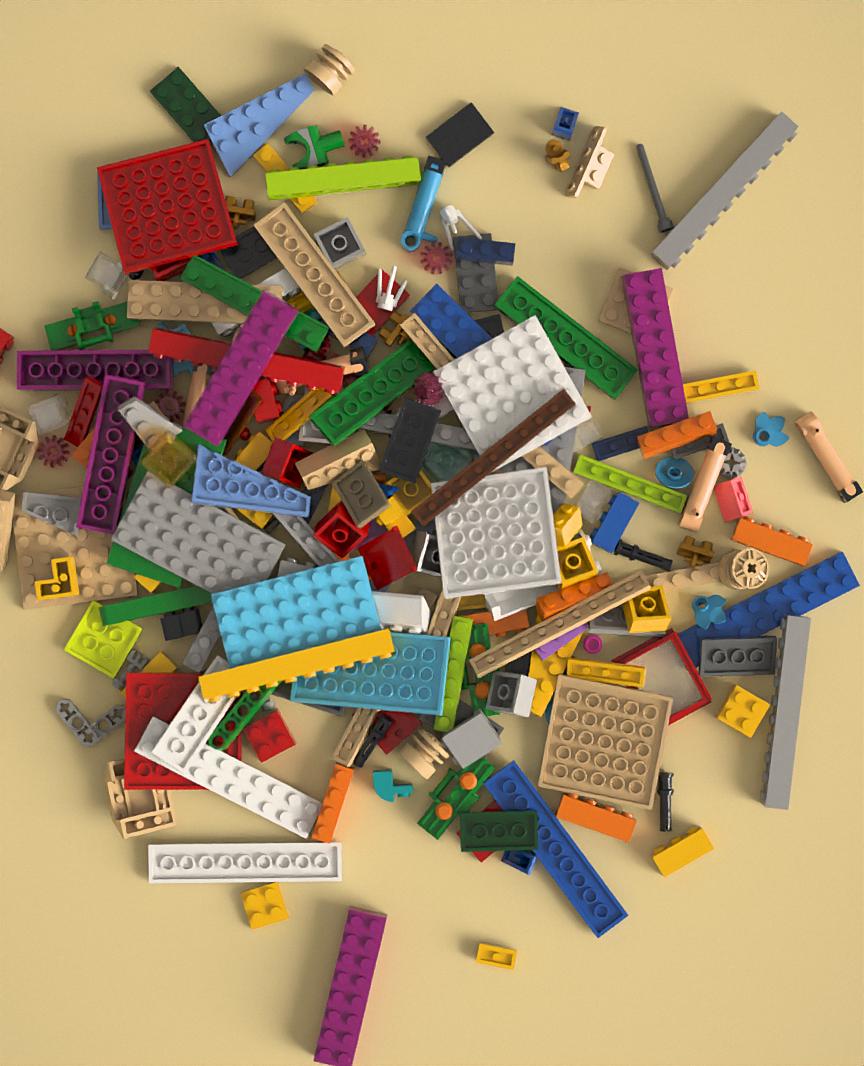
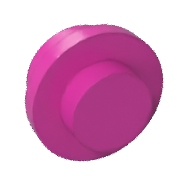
M596 635L587 636L583 641L584 650L590 654L598 653L602 648L601 639Z

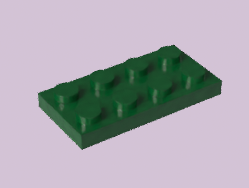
M178 66L151 89L150 93L193 142L208 139L210 142L211 140L203 125L221 115Z
M537 810L460 812L461 852L539 850Z

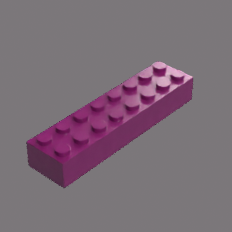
M662 268L625 274L621 278L648 427L689 419Z
M264 290L183 426L218 446L300 310L269 291Z
M148 350L17 351V390L81 391L87 376L90 375L104 384L105 374L108 373L146 381L145 390H174V361L172 357L157 358L153 356V353H149Z
M110 373L105 374L76 527L114 535L119 525L136 432L119 412L118 406L133 397L143 402L146 381Z
M352 906L349 908L313 1060L315 1062L332 1066H352L387 920L386 914Z

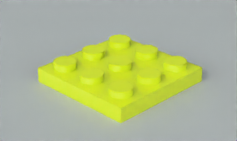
M92 600L64 651L114 679L143 628L131 621L102 626L99 607H103V605Z

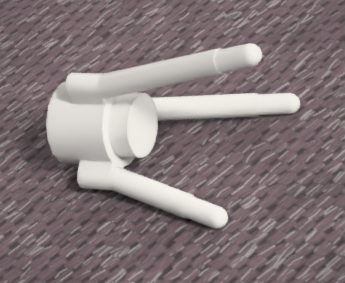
M449 205L440 211L441 221L444 225L451 251H454L449 226H451L454 233H457L454 224L458 222V218L478 239H482L472 225L463 217L459 209L455 210L454 206Z
M396 266L392 268L387 291L382 296V269H378L376 303H378L377 307L380 309L392 311L393 307L397 306V302L407 284V280H404L393 299L394 295L390 293Z

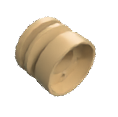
M324 44L322 46L324 53L321 51L317 52L321 62L319 63L311 59L304 67V71L320 88L334 96L342 87L337 78L339 77L347 81L349 77L346 73L352 75L355 69L341 52L328 44Z
M753 548L733 550L724 554L721 558L718 572L722 583L728 588L734 590L752 589L761 586L765 582L769 573V565L765 555L759 550Z
M420 728L418 732L423 736L422 740L414 734L412 737L417 745L413 746L407 742L399 750V753L422 776L428 779L436 771L432 762L435 760L441 765L444 763L438 755L441 754L447 759L450 754L443 747L441 741L432 733Z

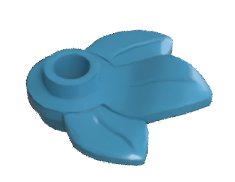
M765 412L761 413L755 421L754 442L759 446L770 444L777 447L785 444L789 440V437L781 432L785 418L776 416L769 419ZM761 433L765 434V440L759 438Z
M712 595L708 598L705 596L696 597L692 602L696 624L706 630L710 622L714 624L725 622L726 616L721 607L725 604L726 599L720 595ZM704 604L705 607L699 608V605Z

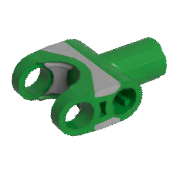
M318 126L300 129L284 138L286 145L294 143L306 148L304 158L292 165V167H298L299 170L307 169L308 166L312 165L324 166L329 163L326 152L345 147L340 130L321 136Z

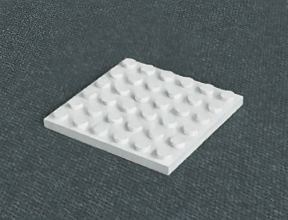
M536 315L434 371L436 378L479 455H482L561 390L565 389L576 403L575 406L494 471L592 417Z
M546 467L487 475L435 517L445 599L561 583ZM448 481L431 483L432 494Z

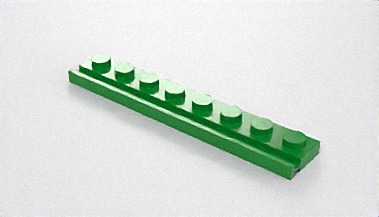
M196 255L192 256L191 261L180 278L182 281L249 316L263 292ZM299 311L285 336L317 352L330 328Z

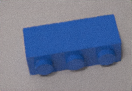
M618 492L617 495H612L608 502L611 505L607 512L603 511L599 518L601 522L599 528H594L590 535L593 545L610 554L614 551L639 505V502L621 492Z

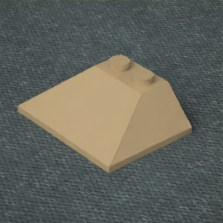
M1 406L0 491H6L24 479L39 446L36 422Z
M124 759L107 763L104 783L111 817L123 839L177 825L170 790H124Z

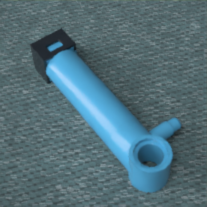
M432 156L427 158L408 221L401 237L402 248L407 252L412 253L418 250L421 239L434 243L438 240L437 237L425 233L424 230L447 161ZM413 237L416 243L413 246H408L405 243L407 238Z

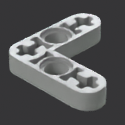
M62 699L56 705L58 715L78 740L87 747L96 744L125 720L124 705L112 707L92 724L87 721L71 700ZM61 704H69L68 710L70 713L75 711L76 714L67 719L66 716H69L67 711H61ZM115 709H122L124 711L122 713L123 718H115L113 721L116 724L114 725L107 715L110 714V717H113L116 714ZM75 717H79L82 720L80 728H75L72 725V720ZM106 720L109 723L107 731H102L99 728L100 721ZM85 726H87L88 729H86L85 731L87 734H93V742H86V735L84 734V732L79 734L78 731L84 729Z

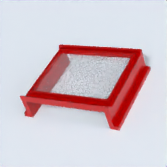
M672 628L666 630L664 637H653L611 660L612 663L646 667L644 687L627 685L626 687L674 696L668 726L712 702V698L679 636Z

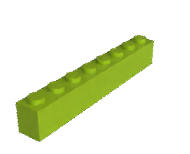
M408 155L403 156L402 159L394 160L393 157H389L377 162L374 159L365 160L364 163L358 164L355 161L346 162L345 165L339 166L336 163L327 164L326 167L320 168L317 165L308 166L307 169L300 170L298 167L289 168L288 171L281 172L278 169L270 170L269 173H265V181L269 201L419 185L421 176L418 157L413 158V156Z

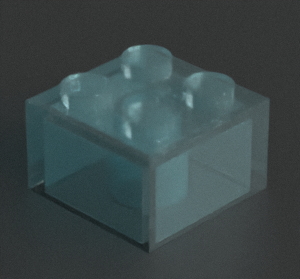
M434 443L427 450L422 467L438 482H444L452 479L472 463L474 458L465 449Z

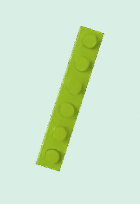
M579 455L573 470L575 474L679 514L687 498L685 494L583 455Z
M453 616L442 715H436L434 730L448 732L455 727L473 624L472 618Z

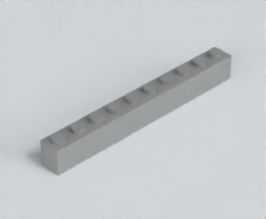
M781 112L656 247L651 255L667 270L671 266L675 268L681 261L679 257L684 252L688 254L694 247L692 243L696 239L701 240L707 233L705 229L708 225L714 226L720 219L718 216L722 210L726 212L733 205L731 200L735 196L739 198L746 191L744 186L748 182L752 184L759 175L756 173L761 168L765 170L770 165L771 161L769 159L774 154L778 156L784 149L782 145L786 141L791 142L797 135L795 131L799 126Z
M784 614V618L780 622V630H782V638L778 640L780 656L776 658L778 672L773 680V687H776L775 695H772L771 698L773 714L769 716L771 731L767 734L766 740L769 748L764 756V763L767 765L766 771H763L762 774L764 790L760 792V802L766 808L785 810L789 808L811 618L805 616Z

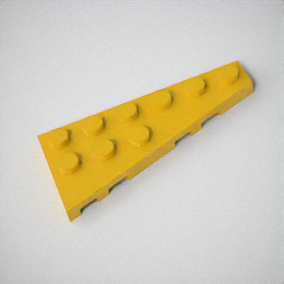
M536 613L535 625L542 622L538 613ZM583 632L544 661L540 660L534 650L531 651L528 677L537 679L530 713L540 718L542 717L556 689L558 675L563 674L568 664V658L572 656Z

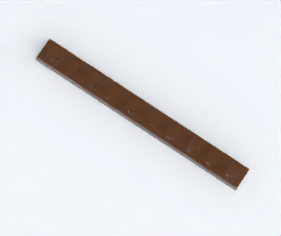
M565 389L561 390L411 512L424 527L575 406L576 403Z

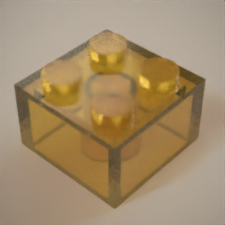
M167 429L142 456L140 463L171 488L197 460V454Z

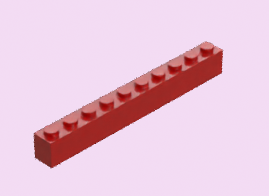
M155 327L152 329L148 352L153 353V356L157 358L168 356L172 357V360L176 362L188 360L191 361L192 365L203 366V364L210 365L211 369L217 370L232 343ZM275 352L261 376H265L267 380L279 382L280 379L287 381L286 384L298 386L299 383L306 385L305 388L317 390L318 387L325 389L324 392L336 394V391L340 392L345 366Z

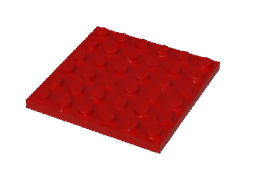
M208 139L97 167L124 274L237 245Z
M126 672L124 790H210L134 751L152 716L170 725L198 684V677L203 676L204 673ZM240 691V695L236 696L216 728L242 698L243 691ZM234 721L227 725V729L230 732L236 727ZM242 731L229 747L222 751L240 761L242 755ZM221 736L215 740V745L219 747L223 744Z

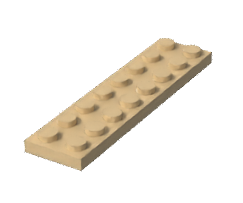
M285 202L254 224L255 229L343 347L375 325L374 321Z
M129 280L127 319L244 324L248 317L244 313L186 282ZM252 285L261 291L267 290L280 299L283 297L282 286Z

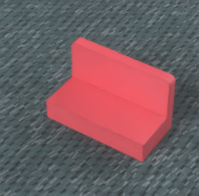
M742 477L714 485L713 489L725 522L753 513Z

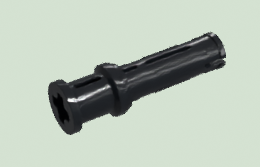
M622 539L618 541L614 550V555L616 556L619 554L629 558L630 561L636 559L668 572L673 560L641 550L636 544L624 543Z
M385 713L378 715L379 719L374 726H371L370 735L353 760L356 766L363 767L379 740L385 738L386 731L390 725L395 723L389 715Z
M659 772L658 775L659 788L657 793L660 795V831L666 832V830L667 832L672 831L671 795L674 793V789H672L674 773Z

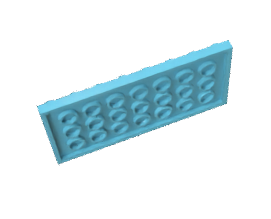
M363 556L211 594L230 669L381 631Z
M390 632L395 651L391 653V657L380 659V656L372 658V662L361 664V661L353 662L354 666L342 669V665L334 667L335 671L324 674L322 670L315 672L316 676L304 678V675L296 677L297 681L292 682L290 701L442 715L451 638Z

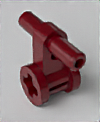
M328 334L325 335L317 352L307 348L302 358L316 361L326 360L327 356L325 354L328 353L331 345Z

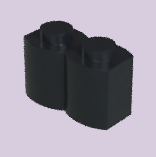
M194 607L182 609L183 613L177 615L175 611L165 613V618L160 619L165 641L199 633L203 626L199 609L194 610Z

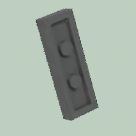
M723 423L716 425V434L711 436L729 441ZM711 436L672 449L673 459L676 460L708 449L707 446Z

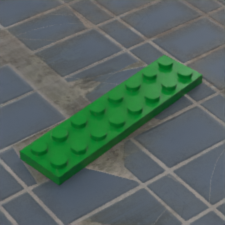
M518 276L494 305V308L516 325L536 315L558 357L570 365V367L573 366L575 369L586 370L585 378L613 400L618 397L638 371L632 364Z
M409 340L369 370V373L361 376L309 416V420L330 444L335 447L436 370V368L414 342Z

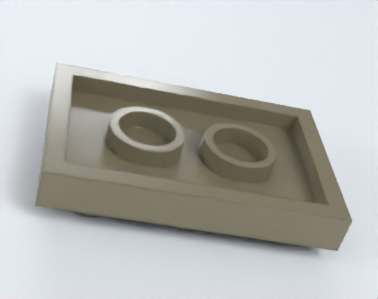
M363 460L332 482L356 526L362 528L391 506L366 462Z

